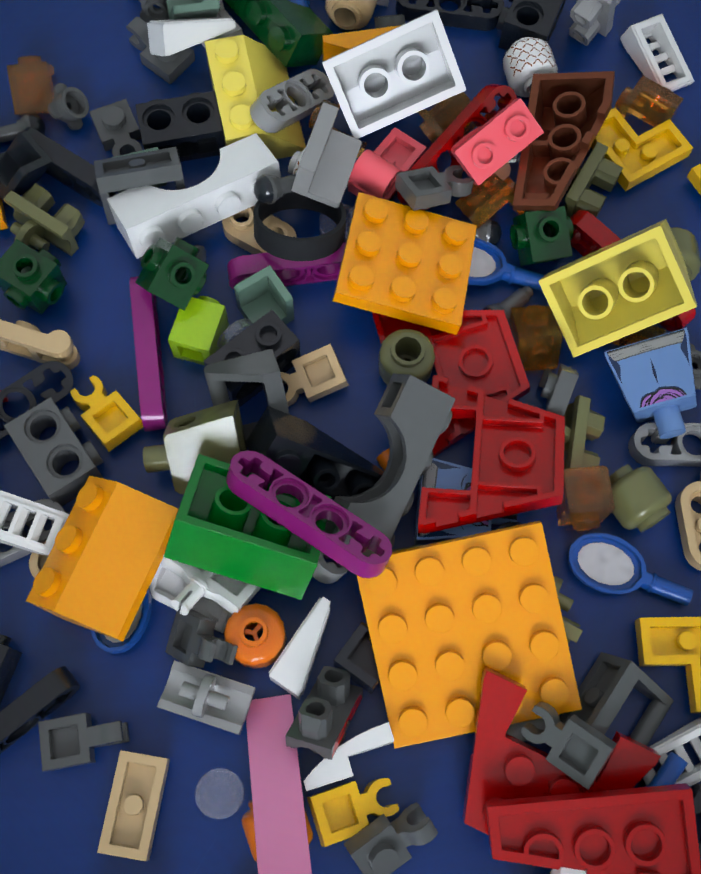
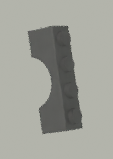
M396 373L392 374L374 413L385 428L389 439L390 453L386 469L372 488L353 496H335L334 499L336 503L382 532L391 542L392 548L395 542L394 532L401 517L409 512L413 504V491L420 476L426 473L432 463V450L439 435L448 428L451 422V409L456 400L412 375ZM326 521L325 533L335 534L340 532L334 522ZM347 535L344 543L348 545L353 537ZM367 549L362 554L369 557L374 552Z

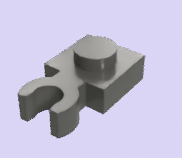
M126 99L89 111L104 150L112 149L113 157L143 150L141 144L137 141L142 139L141 133Z
M461 165L449 166L445 169V172L440 173L433 166L397 173L395 188L413 211L449 204L451 196L466 197L470 195L474 180L471 177L461 179L463 173Z
M539 702L532 711L543 718L545 730H540L535 725L527 723L522 727L521 734L532 743H546L552 747L545 760L589 790L617 743L576 715L571 716L566 724L562 723L554 707L548 703Z

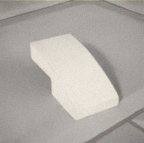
M389 722L373 727L340 745L332 760L324 758L303 781L306 791L353 777L348 757L392 744L394 737Z

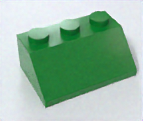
M198 454L173 524L164 557L302 600L318 565L320 551L235 495L226 483L229 463ZM250 472L249 474L244 475V476L248 477L249 475L254 474V473ZM282 493L276 496L277 500L286 507H297L300 505L299 500L291 494ZM327 519L316 521L317 527L323 532L325 531Z

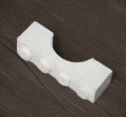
M257 133L221 148L220 161L216 170L206 180L193 187L181 190H164L149 185L127 189L107 198L117 228L136 259L144 256L146 250L152 244L156 245L159 238L173 243L177 237L182 239L254 206L258 201L254 194V183L257 178L265 174L281 178L279 162Z

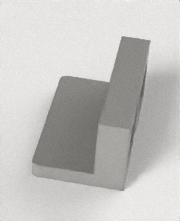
M323 102L299 163L291 191L328 206L338 208L362 142L359 139L332 129L339 108Z

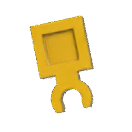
M92 375L89 377L95 388L92 394L82 396L75 388L70 393L76 405L85 411L80 415L84 423L107 451L110 452L142 429L143 423L141 418L117 390L107 396V391L102 381Z
M379 778L372 780L361 794L359 793L356 781H351L307 797L321 846L327 847L353 837L369 825L367 818L369 814L377 817L384 814L386 817L397 813L399 811L398 804H389L382 807L376 799L379 789L391 785L390 779Z

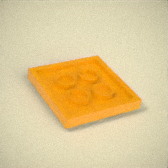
M358 192L333 302L456 335L462 324L477 225L421 209L413 211L410 206Z

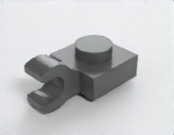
M136 16L126 26L127 30L134 34L129 38V42L135 48L142 51L140 53L141 63L170 85L195 61L194 50L191 48L170 56L152 55L149 49L147 23Z
M560 364L557 374L553 373L552 370L544 369L539 386L543 388L541 397L547 399L546 411L564 416L579 377L577 369Z
M181 608L176 611L165 650L167 654L192 667L203 668L205 661L212 662L213 658L221 660L228 665H233L238 646L228 643L224 639L214 637L216 621L193 609L187 615L180 614Z
M90 713L75 714L38 722L42 771H54L95 763V747L130 742L128 722L115 721L92 726Z
M416 802L404 809L401 815L391 823L382 814L343 844L363 874H391L412 858L406 847L425 845L431 842L439 832L428 816L426 817L420 805Z

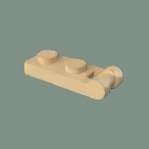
M0 318V350L40 363L48 361L61 362L70 370L79 364L80 353L73 345V341L67 332L54 330L46 334L28 322L18 320L13 324Z

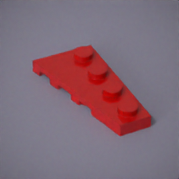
M687 783L485 801L492 859L557 870L560 867L583 870L586 874H701L693 791Z

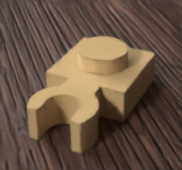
M331 343L292 360L296 372L290 375L280 372L283 384L288 385V391L285 394L288 407L293 405L297 401L299 394L304 392L307 399L313 402L349 386Z

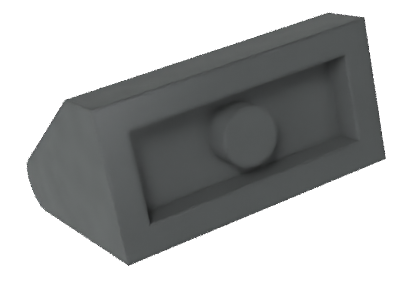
M176 147L94 161L96 181L108 225L116 224L107 198L111 197L110 192L172 181L175 183L176 190L185 189L181 162Z
M273 349L209 364L204 368L213 406L230 401L225 381L259 382L263 385L267 406L290 415L280 369ZM257 422L243 425L245 440L248 439Z
M601 652L578 688L582 710L563 713L560 721L566 724L571 716L576 715L605 735L630 692L635 688L649 698L651 702L629 737L647 746L674 700L633 661Z

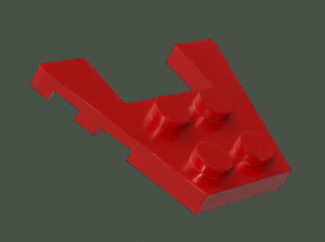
M464 310L462 324L456 335L372 312L381 344L389 334L400 329L420 331L428 337L434 347V369L436 375L449 378V384L468 389L469 385L485 390V396L506 403L510 399L517 401L530 392V385L504 310ZM452 418L448 428L439 435L432 450L433 458L475 430L476 420Z
M433 375L432 386L456 399L451 409L452 418L476 420L470 490L421 487L418 533L426 534L562 504L564 495L565 416L513 399L506 403L485 396V390L471 385H469L468 389L449 384V378Z
M485 666L481 678L482 687L479 708H477L476 731L473 753L470 758L463 820L465 824L489 835L485 801L633 788L658 763L661 756L656 750L616 731L612 739L617 743L615 749L589 790L545 760L548 753L506 733L527 689L524 685Z

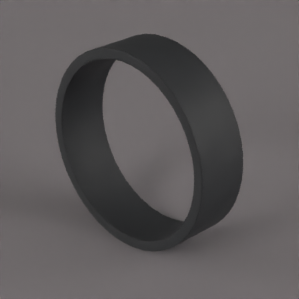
M292 192L283 194L273 204H264L259 200L255 204V240L263 250L273 256L290 261H313L333 254L344 242L346 209L342 202L338 208H334ZM307 209L328 216L337 226L320 236L297 238L272 231L263 224V220L282 210Z

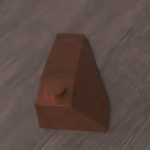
M615 71L533 74L528 109L544 133L521 151L513 201L514 210L556 211L611 110Z

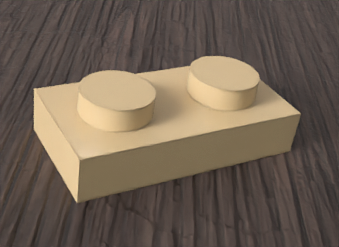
M120 750L97 853L149 861L170 759Z

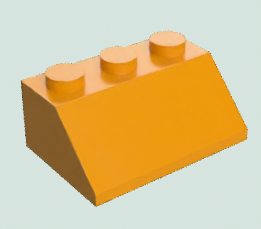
M89 476L85 485L78 492L76 503L63 528L58 532L55 544L41 571L36 575L26 602L65 621L123 642L163 559L179 509L117 481Z

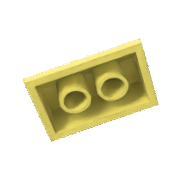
M245 35L204 41L225 146L257 133L276 159L291 157L296 151L302 152L306 145L300 121L277 133H268L260 129L250 115L251 105L263 91L289 79L287 68L264 44ZM288 95V97L295 103V100Z
M666 219L547 273L538 281L573 358L697 307L684 258Z

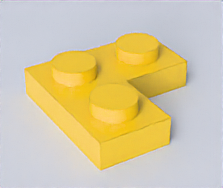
M616 107L610 110L591 145L592 149H594L597 142L608 146L605 158L623 167L618 182L625 191L689 157L693 149L692 145L670 119L638 136Z
M647 617L636 619L635 629L639 667L685 666L690 712L701 713V617Z

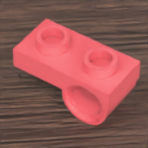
M516 98L483 126L477 127L461 138L451 148V153L466 174L474 180V185L479 186L543 134L544 131L523 100Z
M394 127L374 152L367 149L356 160L348 181V191L356 196L358 192L390 200L397 191L395 188L397 173L409 171L426 152L427 147Z

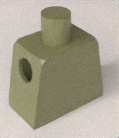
M238 400L225 402L170 420L163 434L164 444L145 446L143 448V463L146 472L153 473L170 470L175 491L179 494H184L198 454L230 464L234 455L241 451H247Z

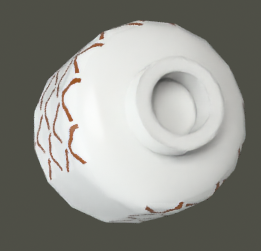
M525 37L517 40L511 45L503 58V69L508 85L520 97L530 98L533 74L558 73L552 49L546 41L539 38Z

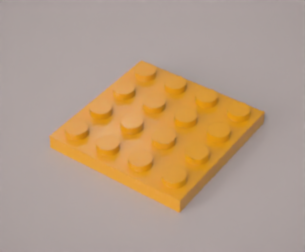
M541 521L394 551L384 571L379 576L362 578L357 575L387 717L394 737V749L475 732L477 708H479L482 687L481 678L485 666L524 685L527 689L511 724L542 718L532 711L539 702L550 704L558 714L582 710Z

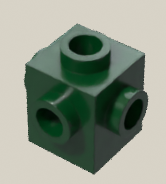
M565 206L558 207L556 211H525V213L513 218L514 225H511L510 239L515 250L518 249L520 266L555 261L573 256L570 242L574 232L571 218L566 216Z
M179 237L176 238L173 244L159 238L156 245L152 244L146 250L141 261L143 269L135 283L148 292L185 311L192 296L197 295L203 288L207 277L205 272L209 264L196 258L200 249Z
M17 239L0 258V287L4 291V296L22 310H25L28 306L42 315L49 305L55 304L61 298L67 282L59 269L61 263L56 257L44 249H40L37 252Z

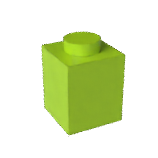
M199 296L198 298H191L185 311L179 308L168 337L173 357L205 365L204 360L221 348L229 322L225 306L211 297Z

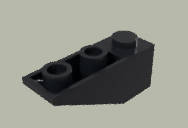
M267 406L246 440L249 451L263 454L322 494L331 496L333 500L335 496H353L372 488L384 473L382 469L307 421Z

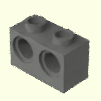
M50 397L4 425L47 496L53 502L56 501L61 506H64L75 499L89 476L104 479L97 468L104 461L90 440L82 444L76 436L75 432L81 429V426L68 406L59 410ZM57 427L55 434L51 438L39 440L41 433L46 428ZM79 461V466L75 472L70 475H61V470L66 463Z

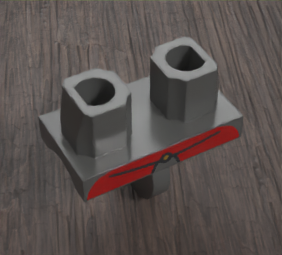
M324 666L317 681L308 697L304 700L285 736L287 747L309 748L314 753L320 754L323 758L332 760L337 748L343 744L346 730L363 698V688L350 684L349 672L331 666Z

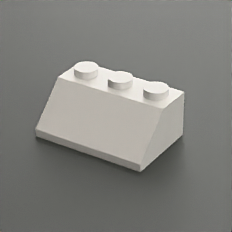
M437 9L322 62L350 131L356 139L466 91Z

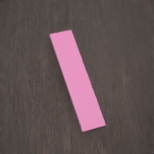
M291 694L254 699L246 716L258 874H312L297 748L287 747L285 738L294 721Z

